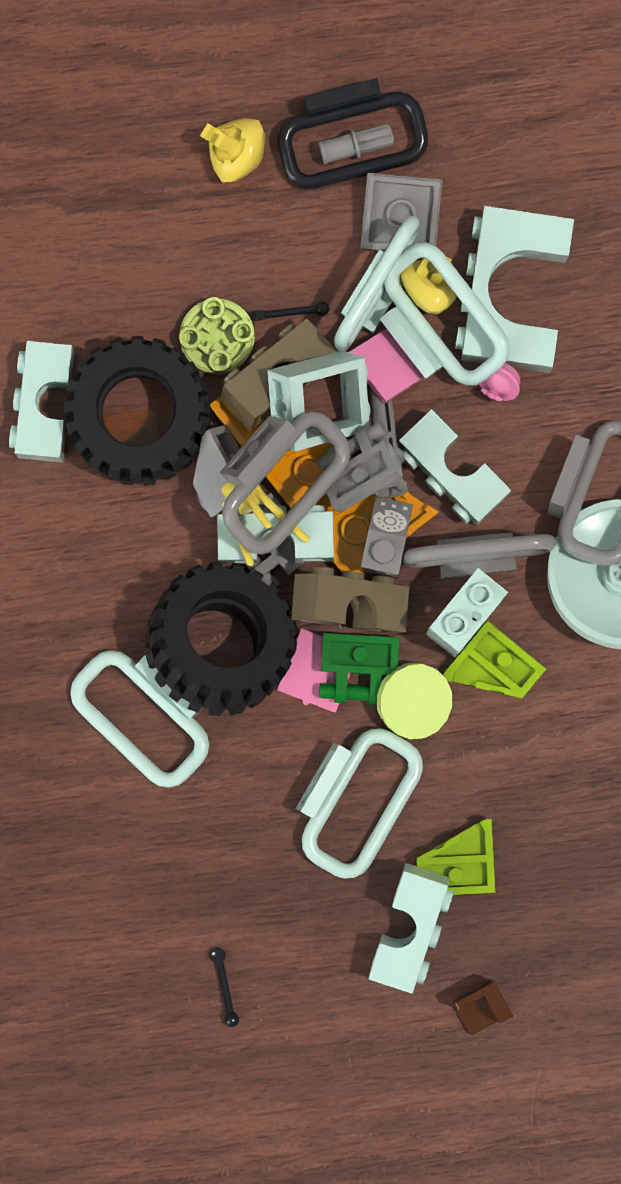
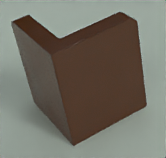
M493 980L452 1001L467 1031L471 1035L496 1022L501 1023L513 1017Z

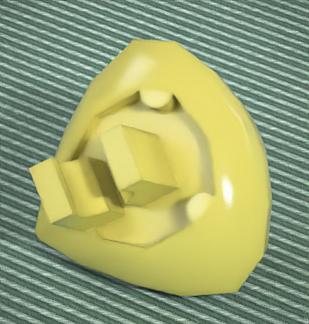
M238 119L221 124L218 127L207 123L200 135L209 141V152L213 169L222 183L237 182L243 179L261 163L265 148V132L259 120Z
M424 257L419 261L413 262L400 274L401 283L415 305L426 313L439 314L453 304L457 297L434 265Z

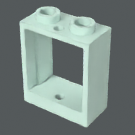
M339 351L267 370L271 416L286 419L292 423L297 417L305 413L303 383L340 374L343 419L333 421V423L345 437L355 435V432L365 425L370 427L369 415L371 410L367 394L368 370L365 364V357L346 351ZM311 427L301 435L289 450L295 452L330 441L318 428Z
M477 568L429 627L426 635L452 657L456 658L501 603L508 591Z

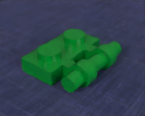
M323 633L320 672L335 673V683H320L319 698L334 699V703L346 704V700L368 701V705H377V693L382 682V675L387 676L398 669L399 637ZM348 673L368 674L369 685H348Z

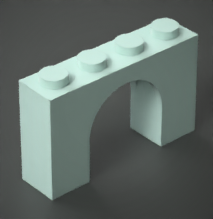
M484 206L482 217L475 216L471 238L478 239L477 253H469L466 275L473 276L471 290L504 331L509 341L510 351L505 363L517 369L550 373L554 363L558 330L516 324L502 317L491 303L488 282L493 272L500 265L516 258H531L566 264L570 252L574 219ZM462 303L461 312L468 313L466 327L458 326L455 349L462 350L461 360L484 363L493 355L494 345Z

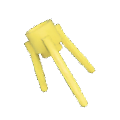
M228 482L222 488L221 492L226 499L236 487L235 484ZM259 485L238 509L241 515L252 511L266 529L271 527V522L259 507L260 501L280 521L286 515L264 493ZM297 525L292 532L304 543L309 542L308 535ZM239 543L246 564L252 566L254 561L251 552Z

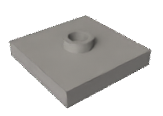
M367 173L360 248L385 251L403 221L409 216H415L420 221V229L413 244L427 242L436 246L443 180Z

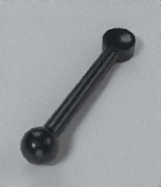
M321 301L315 306L251 312L252 321H260L267 318L312 313L325 316L330 308L326 302Z
M215 948L211 952V959L217 965L227 1014L225 1015L224 1022L229 1027H235L239 1023V1016L233 1009L224 966L226 953L221 948Z

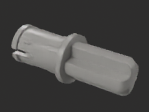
M385 124L359 132L351 129L350 134L323 141L320 140L318 144L325 165L329 162L356 156L359 159L363 153L390 147L394 144V136L391 127Z

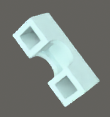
M27 341L26 351H19L17 372L23 374L22 388H15L13 410L19 411L18 425H12L10 429L9 447L15 448L14 453L20 459L63 463L67 432L66 423L64 420L50 419L40 413L39 403L46 391L57 387L67 388L69 381L72 380L75 350L72 345Z
M431 409L399 440L398 447L404 453V462L411 469L414 470L419 467L428 476L425 483L439 497L445 494L454 503L451 507L452 511L465 524L472 521L477 526L510 494L511 490L486 464L469 476H457L449 471L444 461V454L457 441L458 435Z
M314 505L298 524L300 529L308 535L309 542L304 543L293 532L288 535L295 546V562L334 561L333 511L325 512V506ZM278 506L286 513V507ZM264 507L263 510L265 516L271 522L269 529L263 526L254 513L241 515L238 511L239 520L257 539H262L270 534L280 522L267 507ZM217 514L218 561L223 564H246L238 541L224 524L223 515ZM251 553L254 563H257V554Z
M405 863L392 907L410 914L416 923V929L410 936L402 939L381 935L370 969L369 980L412 994L416 982L424 983L430 962L424 961L428 947L435 949L442 929L441 926L435 924L440 911L447 913L454 893L453 890L447 889L449 877Z

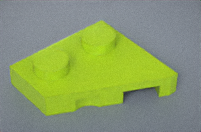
M487 620L445 671L443 676L449 682H457L483 690L496 691L505 695L523 698L547 668L492 622Z
M483 819L416 858L417 867L449 877L447 889L453 890V895L496 893L492 819Z

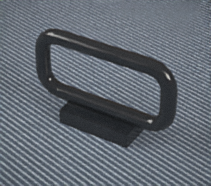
M377 78L305 96L303 103L306 114L287 120L280 128L277 137L278 151L287 179L296 187L305 190L317 189L367 176V173H379L407 166L418 161L424 155L428 146V131L423 111L418 101L410 94L402 91L380 94L381 91ZM394 106L403 107L407 111L414 136V142L409 149L311 175H306L299 170L292 146V138L296 132Z

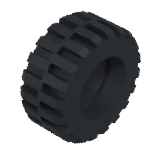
M132 336V340L122 341L121 338L111 340L110 346L101 349L99 346L90 352L92 357L86 363L80 362L75 369L77 374L74 380H70L66 389L68 397L67 401L64 402V414L67 419L66 427L69 436L85 462L92 469L95 468L102 476L110 480L116 479L121 481L122 484L132 486L134 483H143L144 486L156 484L155 481L166 478L167 481L175 477L176 472L184 467L186 469L193 462V457L200 450L202 436H204L205 431L210 429L211 407L205 382L193 361L190 362L185 357L184 352L177 347L171 348L167 346L163 340L154 338L153 341L144 340L143 336ZM135 377H146L159 382L169 392L174 405V416L168 431L159 440L144 446H130L118 441L108 432L103 421V405L107 394L120 382Z
M210 562L206 570L201 565L190 568L185 576L179 575L171 582L168 589L164 590L147 623L149 629L145 634V647L150 649L146 659L149 668H157L158 670L154 679L160 687H164L166 684L170 687L172 691L169 697L178 703L182 698L189 702L187 709L197 713L204 707L209 708V716H221L224 710H229L231 715L243 713L247 706L250 708L256 707L262 703L267 695L270 696L289 670L292 664L290 660L296 653L297 641L293 637L298 632L296 621L288 620V616L292 611L288 600L280 601L278 594L281 590L274 582L268 586L262 581L264 576L262 573L255 569L252 574L243 571L244 565L232 563L230 568L227 569L223 568L222 562ZM205 611H219L235 617L246 627L252 638L254 646L252 659L246 665L235 668L219 667L207 662L195 651L190 643L187 632L189 620L194 615Z

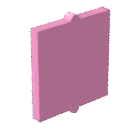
M387 328L349 352L365 357V364L368 370L367 383L383 404L424 379V376Z
M301 628L296 640V653L290 660L292 664L280 681L277 690L303 700L304 705L311 703L336 713L339 703H334V699L319 698L320 683H335V673L320 672L322 636Z

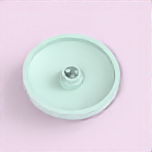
M621 499L603 501L580 511L573 528L575 539L605 551L615 548L621 534ZM557 535L556 546L550 552L547 565L548 589L557 612L571 629L585 639L604 647L621 649V561L618 564L603 566L575 557L563 548Z

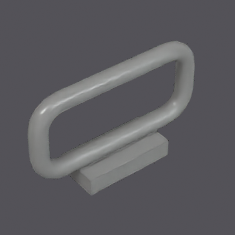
M314 411L301 414L292 423L286 419L269 416L220 471V474L229 483L236 485L224 502L222 511L224 524L234 538L251 553L263 555L279 547L340 477L349 464L351 454L349 442L331 419L323 413ZM309 427L318 428L334 446L335 458L271 533L264 539H257L239 520L238 509L240 505Z
M619 420L609 421L598 427L591 441L590 439L575 435L547 512L548 515L560 519L557 533L560 544L568 553L603 566L618 564L621 561V534L615 548L605 551L576 540L573 536V528L608 438L615 435L621 436V421Z
M512 532L437 540V545L407 550L402 557V561L409 568L439 566L441 579L472 576L477 568L485 574L512 572L517 570L515 558L551 552L556 546V539L550 534L513 537Z

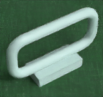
M407 217L397 230L385 252L382 250L378 251L342 310L341 316L344 319L334 337V347L338 351H346L361 329L374 334L381 322L380 318L386 314L393 303L385 289L384 281L401 253L415 241L420 229V221L417 217ZM399 277V283H400V286L402 287L403 284L401 283V279H400V277Z
M427 242L415 243L406 248L384 281L385 289L396 307L380 318L381 322L425 379L444 367L455 381L466 386L478 385L486 381L508 359L510 351L509 341L504 331L439 248ZM424 257L434 265L494 345L493 355L473 371L466 370L461 366L400 286V274L419 258Z
M109 650L99 653L90 660L72 682L70 692L72 704L95 729L151 782L167 788L179 786L196 771L208 755V735L203 727L193 718L198 713L187 709L188 701L181 698L177 703L170 698L169 694L172 690L167 684L164 687L158 685L154 679L158 670L157 668H149L146 659L147 655H144L136 664L130 657L120 651ZM113 665L120 668L194 740L193 751L173 772L167 773L160 770L87 700L85 695L87 686L105 667Z
M382 728L370 729L362 733L356 739L350 751L339 744L333 743L295 808L311 817L302 836V848L307 858L320 868L343 879L355 878L363 874L372 864L420 780L423 771V760L418 749L393 732ZM380 743L402 755L408 762V770L358 858L354 862L346 864L323 852L317 845V838L366 751L371 745Z

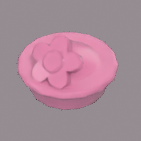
M505 363L497 372L479 385L482 388L481 391L489 398L500 402L502 400L509 401L519 395L520 376L512 366Z

